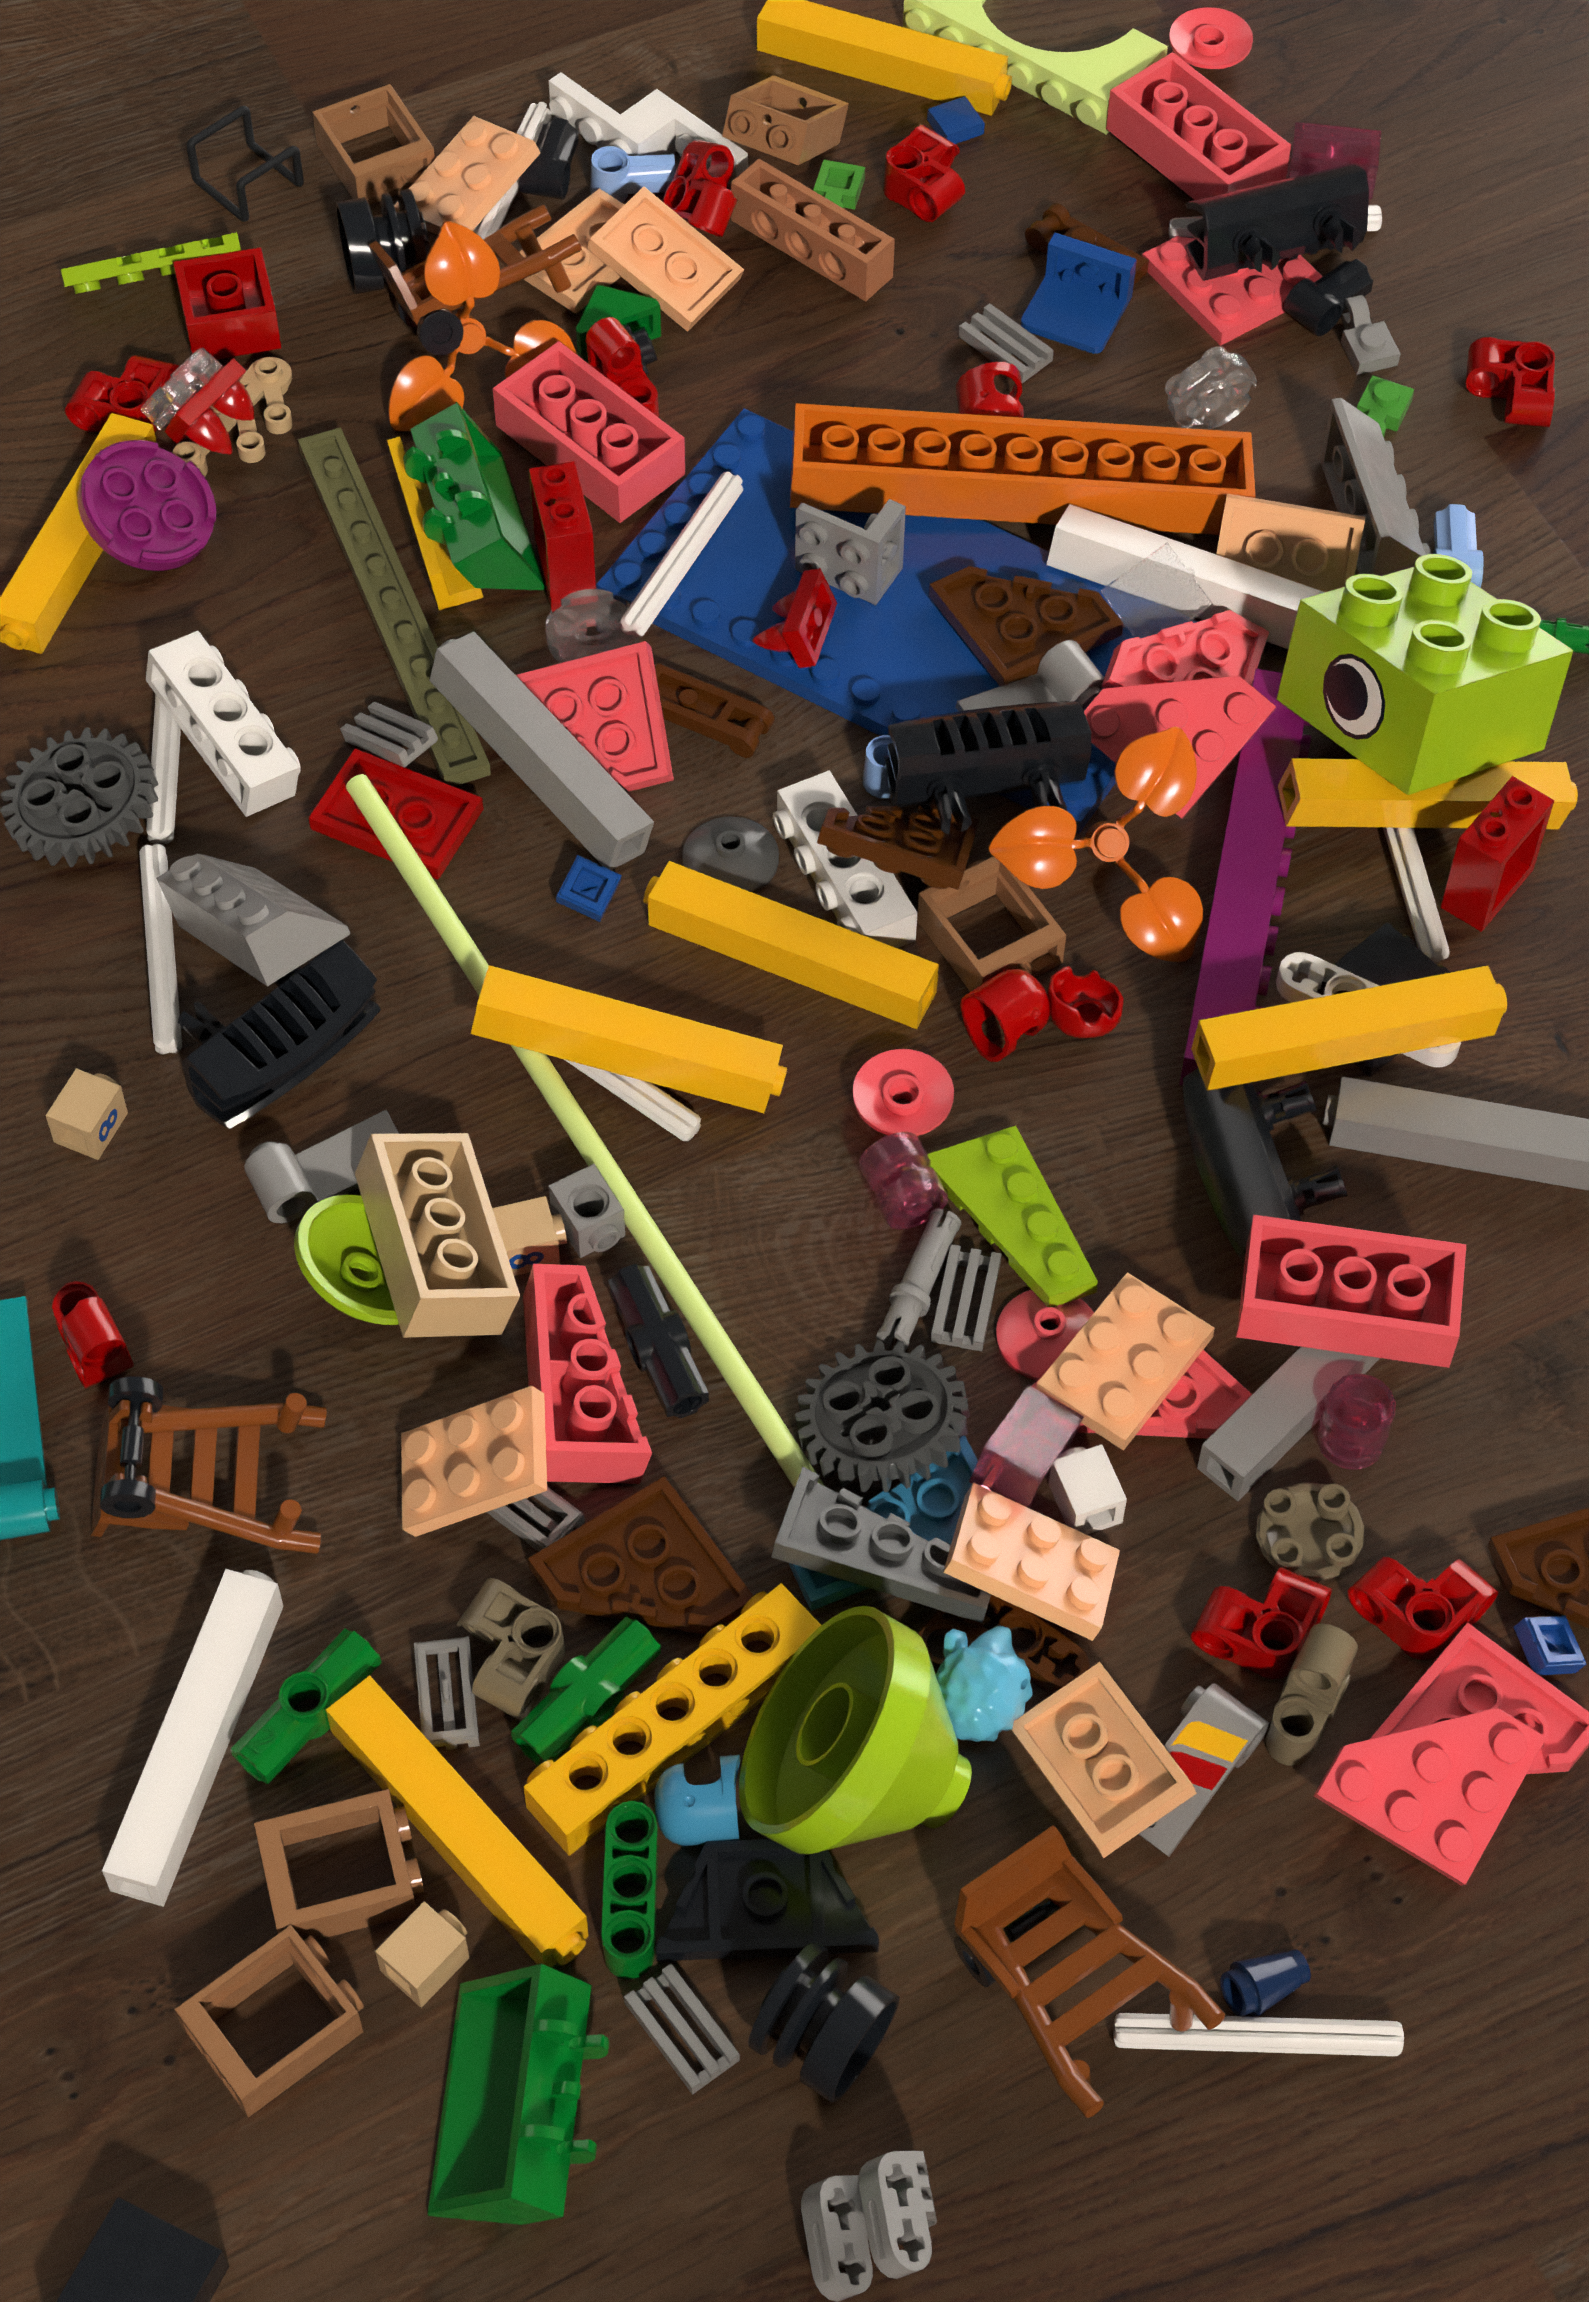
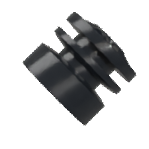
M411 189L398 191V212H395L390 194H381V215L373 216L365 197L336 202L340 241L354 294L384 289V276L369 247V244L375 241L381 245L397 264L401 273L407 270L406 264H410L413 267L426 260L430 251L427 228L423 214L415 202Z
M811 1942L779 1974L770 1987L751 2030L748 2047L760 2055H766L776 2046L773 2054V2064L779 2068H785L802 2051L806 2052L807 2054L800 2071V2082L830 2102H837L857 2080L883 2040L897 2011L900 1996L869 1976H862L846 1992H843L841 1989L848 1972V1962L842 1958H835L826 1966L829 1950L817 1942Z

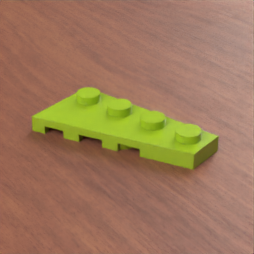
M236 232L222 235L221 237L60 269L63 286H73L75 294L101 289L99 280L117 277L118 285L144 280L142 271L160 268L161 276L175 274L173 264L175 261L240 251L241 247Z
M1016 1125L922 1156V1169L932 1180L936 1178L946 1188L947 1197L960 1211L965 1209L979 1225V1232L991 1245L995 1243L1008 1257V1264L1047 1307H1055L1097 1293L1098 1280Z

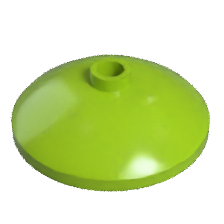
M337 1195L315 1203L304 1214L296 1229L294 1238L296 1259L309 1284L328 1304L352 1318L374 1324L399 1325L362 1196Z

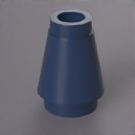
M1294 1949L1289 1952L1233 1962L1230 1965L1229 1971L1222 1973L1220 1985L1224 1999L1235 2015L1243 2017L1249 2014L1252 2017H1258L1301 1985L1309 1982L1311 1972L1304 1955L1299 1950Z

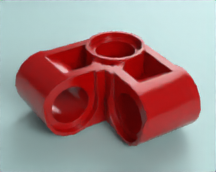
M925 125L916 127L909 136L891 147L886 153L883 187L885 196L889 200L915 213L921 220L926 222L935 221L959 202L965 194L963 180L956 171L950 168L954 158L960 153L959 147Z
M695 140L689 143L682 153V158L673 180L663 198V202L690 225L718 237H723L738 201L732 191L726 188L734 168V158L730 149L727 146L703 140ZM711 154V165L706 170V161Z
M607 317L597 321L586 335L588 364L659 417L658 392L643 371L639 345L616 318Z
M1493 337L1477 339L1470 345L1468 351L1466 388L1470 393L1478 397L1506 398L1504 423L1549 428L1555 399V387H1553L1555 353L1551 347L1537 341L1521 342L1500 340Z
M133 355L128 360L120 378L108 376L99 371L87 372L67 403L65 414L75 426L87 432L100 433L111 413L153 424L154 432H156L160 421L165 415V401L179 393L181 386L180 367L173 363Z
M74 1281L66 1283L54 1297L52 1309L60 1336L65 1343L68 1356L83 1387L86 1389L134 1367L126 1343L102 1298H99L96 1290L85 1282Z
M1382 1557L1348 1589V1598L1351 1605L1362 1618L1379 1628L1405 1654L1415 1659L1427 1660L1438 1656L1467 1623L1474 1625L1494 1603L1499 1591L1461 1559H1456L1435 1580L1432 1578L1426 1583L1422 1578L1418 1579L1395 1559ZM1415 1621L1428 1622L1436 1630H1424Z
M1280 1567L1275 1574L1264 1603L1253 1600L1246 1594L1230 1587H1215L1190 1635L1191 1640L1199 1649L1213 1657L1233 1662L1258 1673L1264 1678L1282 1679L1288 1676L1311 1628L1316 1624H1320L1329 1603L1332 1588L1283 1567ZM1267 1640H1277L1284 1643L1287 1648L1278 1651L1271 1650L1263 1643Z

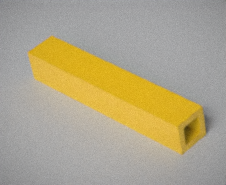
M767 0L757 17V51L943 103L966 96L976 112L990 116L993 115L999 101H1006L1010 93L1012 76L1007 75L1008 56L806 0Z
M114 413L110 414L0 597V642L17 650L25 649L39 654L44 652L103 551L86 530L79 513L77 495L82 475L96 454L112 444L127 440L156 442L153 424Z
M1292 758L1278 784L1285 825L1292 827L1468 828L1507 781L1514 776L1554 800L1546 829H1560L1570 811L1575 808L1578 798L1577 787L1574 782H1571L1566 762L1509 761L1407 795L1359 759ZM1494 812L1491 813V816L1498 817L1499 814Z
M669 861L660 877L653 876L645 890L644 903L648 904L649 926L914 1029L918 1028L937 993L939 964L674 862Z
M490 965L488 966L477 1002L471 1030L472 1035L760 1113L765 1112L770 1094L780 1096L787 1072V1067L778 1065L783 1047L781 1044Z
M1482 966L1199 1020L1191 1050L1205 1087L1209 1091L1493 1036L1497 1031L1503 1014L1507 1010V997L1502 985L1496 984L1489 966Z
M370 1675L326 1709L330 1730L382 1790L389 1789L391 1800L396 1806L405 1807L407 1818L536 1964L552 1967L558 1962L560 1965H565L583 1950L586 1945L585 1939L589 1936L587 1916Z

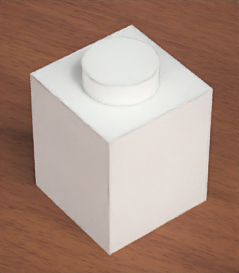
M1102 1444L1089 1449L1084 1447L1071 1448L1060 1454L1057 1459L1052 1460L1049 1487L1067 1526L1088 1535L1123 1523L1127 1498Z

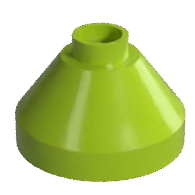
M858 1606L845 1610L829 1619L799 1647L767 1694L753 1724L745 1748L739 1780V1798L742 1814L752 1829L794 1852L813 1854L906 1831L920 1823L928 1828H938L953 1817L968 1792L972 1769L969 1760L958 1753V1740L926 1644L916 1631L874 1607Z

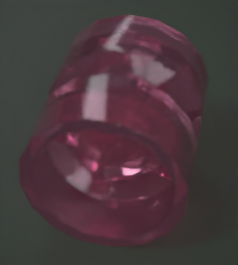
M900 1132L883 1137L867 1148L859 1159V1167L870 1189L876 1193V1202L887 1224L891 1228L899 1230L912 1228L927 1222L932 1210L943 1209L948 1202V1194L937 1172L930 1168L931 1160L920 1138L911 1132Z
M1352 1374L1343 1376L1333 1383L1327 1394L1317 1430V1443L1320 1451L1331 1463L1341 1468L1357 1470L1369 1467L1379 1460L1385 1449L1396 1409V1402L1392 1391L1381 1380L1371 1375Z

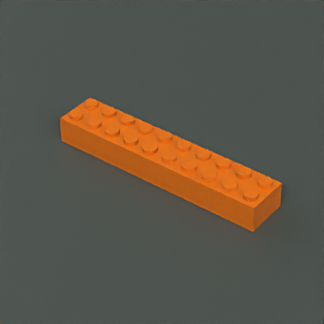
M800 403L795 405L790 508H798L801 503H805L819 510L879 513L887 501L891 499L905 505V515L1057 525L1068 505L1072 504L1144 530L1220 535L1227 494L1251 498L1256 497L1251 432Z

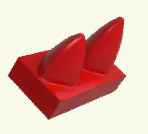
M233 358L176 412L164 432L176 444L187 436L203 448L231 455L233 450L229 434L223 422L213 410L216 409L225 416L238 420L252 421L254 419L253 402L248 391L240 382L246 370Z
M821 568L804 570L797 590L787 594L772 606V610L776 614L787 619L765 629L752 639L753 643L764 649L776 652H791L798 668L816 666L837 606L836 599Z

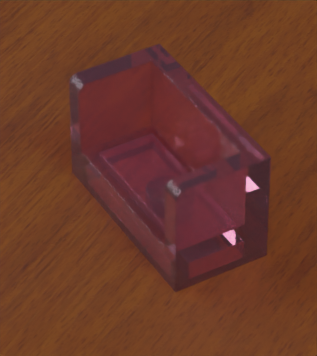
M1296 122L1288 178L1341 165L1354 164L1366 171L1369 199H1373L1379 166L1381 131Z
M1028 1385L985 1445L969 1482L971 1484L976 1483L1029 1508L1042 1480L1060 1454L1069 1450L1084 1416Z

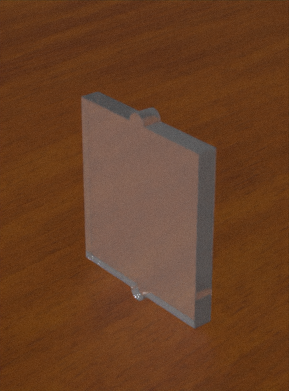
M1168 542L1100 590L1124 623L1123 628L1127 627L1133 637L1139 636L1140 639L1157 634L1162 629L1190 622L1213 605L1194 579V569L1186 568Z

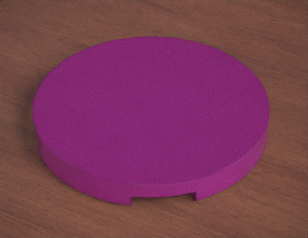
M127 440L104 448L90 462L79 483L77 495L78 509L86 530L105 552L135 568L164 571L183 566L199 555L213 531L216 521V503L206 478L191 461L186 463L175 454L159 448L156 442Z

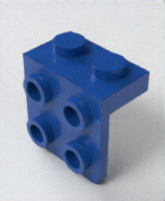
M1055 232L1048 243L1045 277L1021 318V326L1032 334L1092 354L1101 353L1132 298L1137 259Z

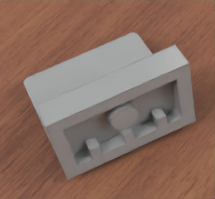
M889 499L878 515L873 513L868 518L863 529L810 505L801 503L796 509V570L803 573L804 570L821 568L828 585L844 591L851 597L860 598L877 605L903 569L906 506Z

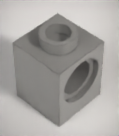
M595 1164L549 1185L552 1215L561 1214L566 1237L580 1258L594 1251H606L613 1247L620 1238L625 1237L624 1209ZM586 1212L598 1213L597 1216L590 1218L580 1216Z

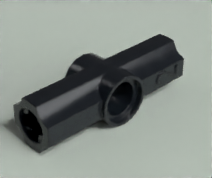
M633 1264L620 1269L613 1278L608 1280V1290L617 1312L625 1325L626 1340L637 1368L641 1372L646 1370L667 1417L675 1416L681 1419L697 1413L701 1406L709 1402V1393L692 1359L690 1341L676 1310H669L649 1266Z

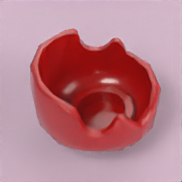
M1066 966L1050 977L1048 998L1051 1007L1050 1017L1053 1024L1065 1035L1075 1038L1101 1037L1110 1033L1120 1023L1124 998L1117 986L1101 978L1096 970H1092L1086 976H1076L1073 974L1071 967Z

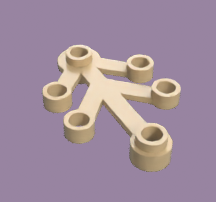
M264 357L253 362L249 369L246 370L240 382L248 391L253 406L261 398H265L267 408L264 411L266 429L273 434H284L292 428L293 424L290 408L284 405L283 395L287 392L292 381V371L286 361L277 357ZM201 367L195 370L192 374L194 392L197 393L207 384L202 382L210 381L218 372L211 367ZM174 395L165 401L164 408L169 423L176 414L175 410L181 409L190 400L188 397ZM214 409L213 411L223 422L227 432L236 424L238 425L239 437L236 444L239 458L247 463H255L263 459L265 456V445L263 437L257 433L255 418L252 421L238 420L225 416ZM182 442L174 447L171 453L186 463L191 461L204 477L207 475L206 455L210 450L199 446L195 442ZM249 446H256L255 448L247 449Z

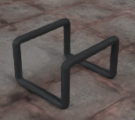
M247 106L237 108L187 141L186 147L193 181L242 222H246L249 219L245 186L272 168L277 170L295 186L301 187L304 184L299 148L291 146L274 157L270 155L254 140L251 113ZM242 116L248 147L266 162L237 181L238 208L200 176L195 145ZM291 156L294 173L282 164L283 161Z

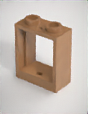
M773 75L731 95L722 137L799 166L840 143L849 103ZM801 97L806 99V107L800 104Z
M391 84L312 112L316 143L352 199L365 197L369 205L380 202L381 194L389 193L391 197L396 196L398 191L409 189L435 160L434 147ZM389 126L402 147L354 164L341 143Z
M995 857L987 860L980 859L970 864L964 871L958 890L950 887L937 889L927 886L924 891L919 893L917 922L969 991H972L996 974L1007 969L1024 970L1037 977L1063 964L1067 935L1030 887L1012 875ZM996 894L1027 936L978 960L947 918Z
M389 1789L254 1823L278 1934L292 1925L302 1940L310 1935L315 1940H320L405 1918L416 1910L414 1894L424 1892L417 1858L405 1861L401 1842L411 1840V1832L405 1807L401 1806L393 1809ZM382 1822L396 1884L298 1909L284 1846Z
M292 1925L288 1926L175 2009L182 2029L248 2118L364 2032L358 2013L364 2006L354 1989L345 1979L337 1984L324 1969L330 1964V1961L321 1946L311 1935L302 1940ZM294 1964L335 2020L255 2078L217 2027L215 2021Z

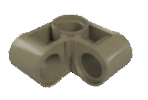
M487 1578L457 1622V1626H463L474 1637L496 1649L480 1668L474 1680L472 1693L517 1720L522 1721L535 1708L545 1686L563 1661L565 1642L562 1626L558 1617L552 1611L522 1596L506 1583L498 1579ZM536 1634H546L552 1637V1640L541 1648H533L526 1645V1641Z
M1320 1623L1314 1625L1291 1667L1280 1698L1274 1708L1265 1738L1267 1751L1273 1759L1281 1764L1294 1766L1308 1761L1328 1721H1331L1344 1696L1351 1679L1349 1673L1358 1650V1645L1354 1638L1342 1629L1330 1624ZM1291 1725L1298 1727L1305 1735L1298 1737L1290 1735L1283 1729V1726Z

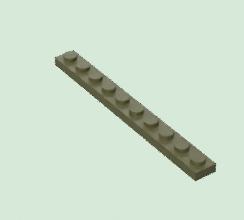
M341 427L298 439L301 457L415 719L433 726L438 737L436 743L429 747L428 750L442 782L451 786H457L490 776V763L475 729L429 681L435 653L438 648L437 643Z

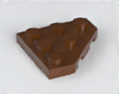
M972 566L963 568L929 584V597L999 686L1037 674L1043 656L1051 648L1063 641H1076L1082 650L1087 652L1122 636L1124 623L1097 591L1079 588V592L1076 594L1051 589L1052 582L1015 575L1013 581L987 576V569Z
M919 805L917 813L902 814L903 810L898 806L867 807L865 814L859 816H849L850 812L845 808L828 809L817 844L826 846L827 850L832 854L844 858L857 856L872 861L882 871L888 873H900L902 871L920 877L923 883L933 888L946 889L950 887L956 890L959 889L980 821L979 819L971 817V826L967 830L960 832L957 822L951 813L950 831L947 834L941 831L936 805Z
M665 1476L528 1558L529 1569L558 1609L618 1620L628 1617L631 1620L639 1621L641 1624L706 1635L717 1625L723 1624L726 1626L741 1615L744 1605L753 1597V1594Z
M1589 1507L1490 1538L1487 1547L1509 1594L1556 1615L1566 1616L1568 1620L1589 1629Z

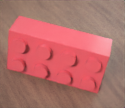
M1175 53L1168 54L1110 90L1106 129L1194 200L1286 179L1291 144Z
M560 341L493 388L496 426L546 466L575 461L583 495L619 523L623 522L685 475V437Z
M1253 1215L1246 1246L1236 1337L1449 1368L1460 1335L1466 1244Z

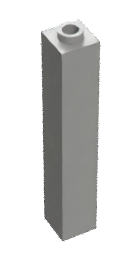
M474 631L458 639H449L437 648L429 681L603 867L613 870L645 853L654 821Z
M1348 1077L1341 1078L1337 1096L1329 1094L1327 1096L1323 1124L1332 1126L1329 1146L1589 1191V1119Z
M1300 1347L1202 1444L1197 1469L1236 1501H1239L1380 1358Z

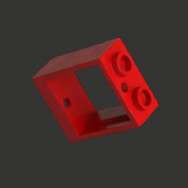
M575 461L529 468L534 544L546 585L545 588L551 612L597 605L593 530Z
M1512 776L1460 836L1440 908L1482 932L1534 870L1554 800ZM1491 813H1498L1499 816L1493 817L1491 816Z

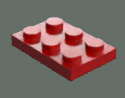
M355 748L309 816L310 829L392 861L346 789V785L351 778L364 774L378 792L432 878L439 880L484 810L483 798Z

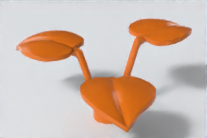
M452 221L443 222L438 237L427 255L424 264V281L430 294L443 304L455 306L466 300L463 309H459L457 314H455L463 326V340L457 349L448 354L447 366L444 370L438 360L430 355L415 357L402 367L394 381L388 404L390 426L396 431H411L410 429L456 402L463 409V388L459 382L450 377L455 370L458 352L474 354L485 345L511 356L505 367L506 378L558 341L577 354L567 333L558 325L546 320H533L522 325L514 335L513 348L486 336L484 326L469 314L475 305L474 297L485 298L496 291L500 280L499 262L493 250L479 235L467 227Z
M1174 726L1161 732L1142 736L1131 742L1120 753L1114 770L1116 785L1122 795L1128 799L1136 800L1137 803L1125 814L1117 817L1114 823L1107 821L1097 822L1087 830L1085 837L1080 840H1074L1077 826L1075 818L1071 813L1055 806L1034 807L1006 823L990 842L988 851L1018 880L1028 886L1040 889L1059 886L1073 874L1077 864L1074 849L1086 848L1092 857L1105 862H1114L1141 891V893L1125 899L1120 907V922L1126 936L1140 950L1155 958L1171 962L1187 961L1193 954L1203 921V907L1199 894L1188 882L1176 877L1159 878L1149 888L1143 878L1123 857L1129 848V836L1124 827L1129 821L1139 815L1145 806L1158 816H1172L1188 803L1194 792L1197 779L1195 753L1185 732L1181 728Z

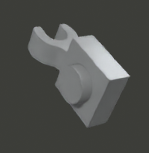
M1363 295L1346 298L1345 304L1349 312L1342 314L1341 317L1346 328L1342 334L1341 344L1356 375L1398 366L1401 354L1385 322L1371 323L1369 307Z

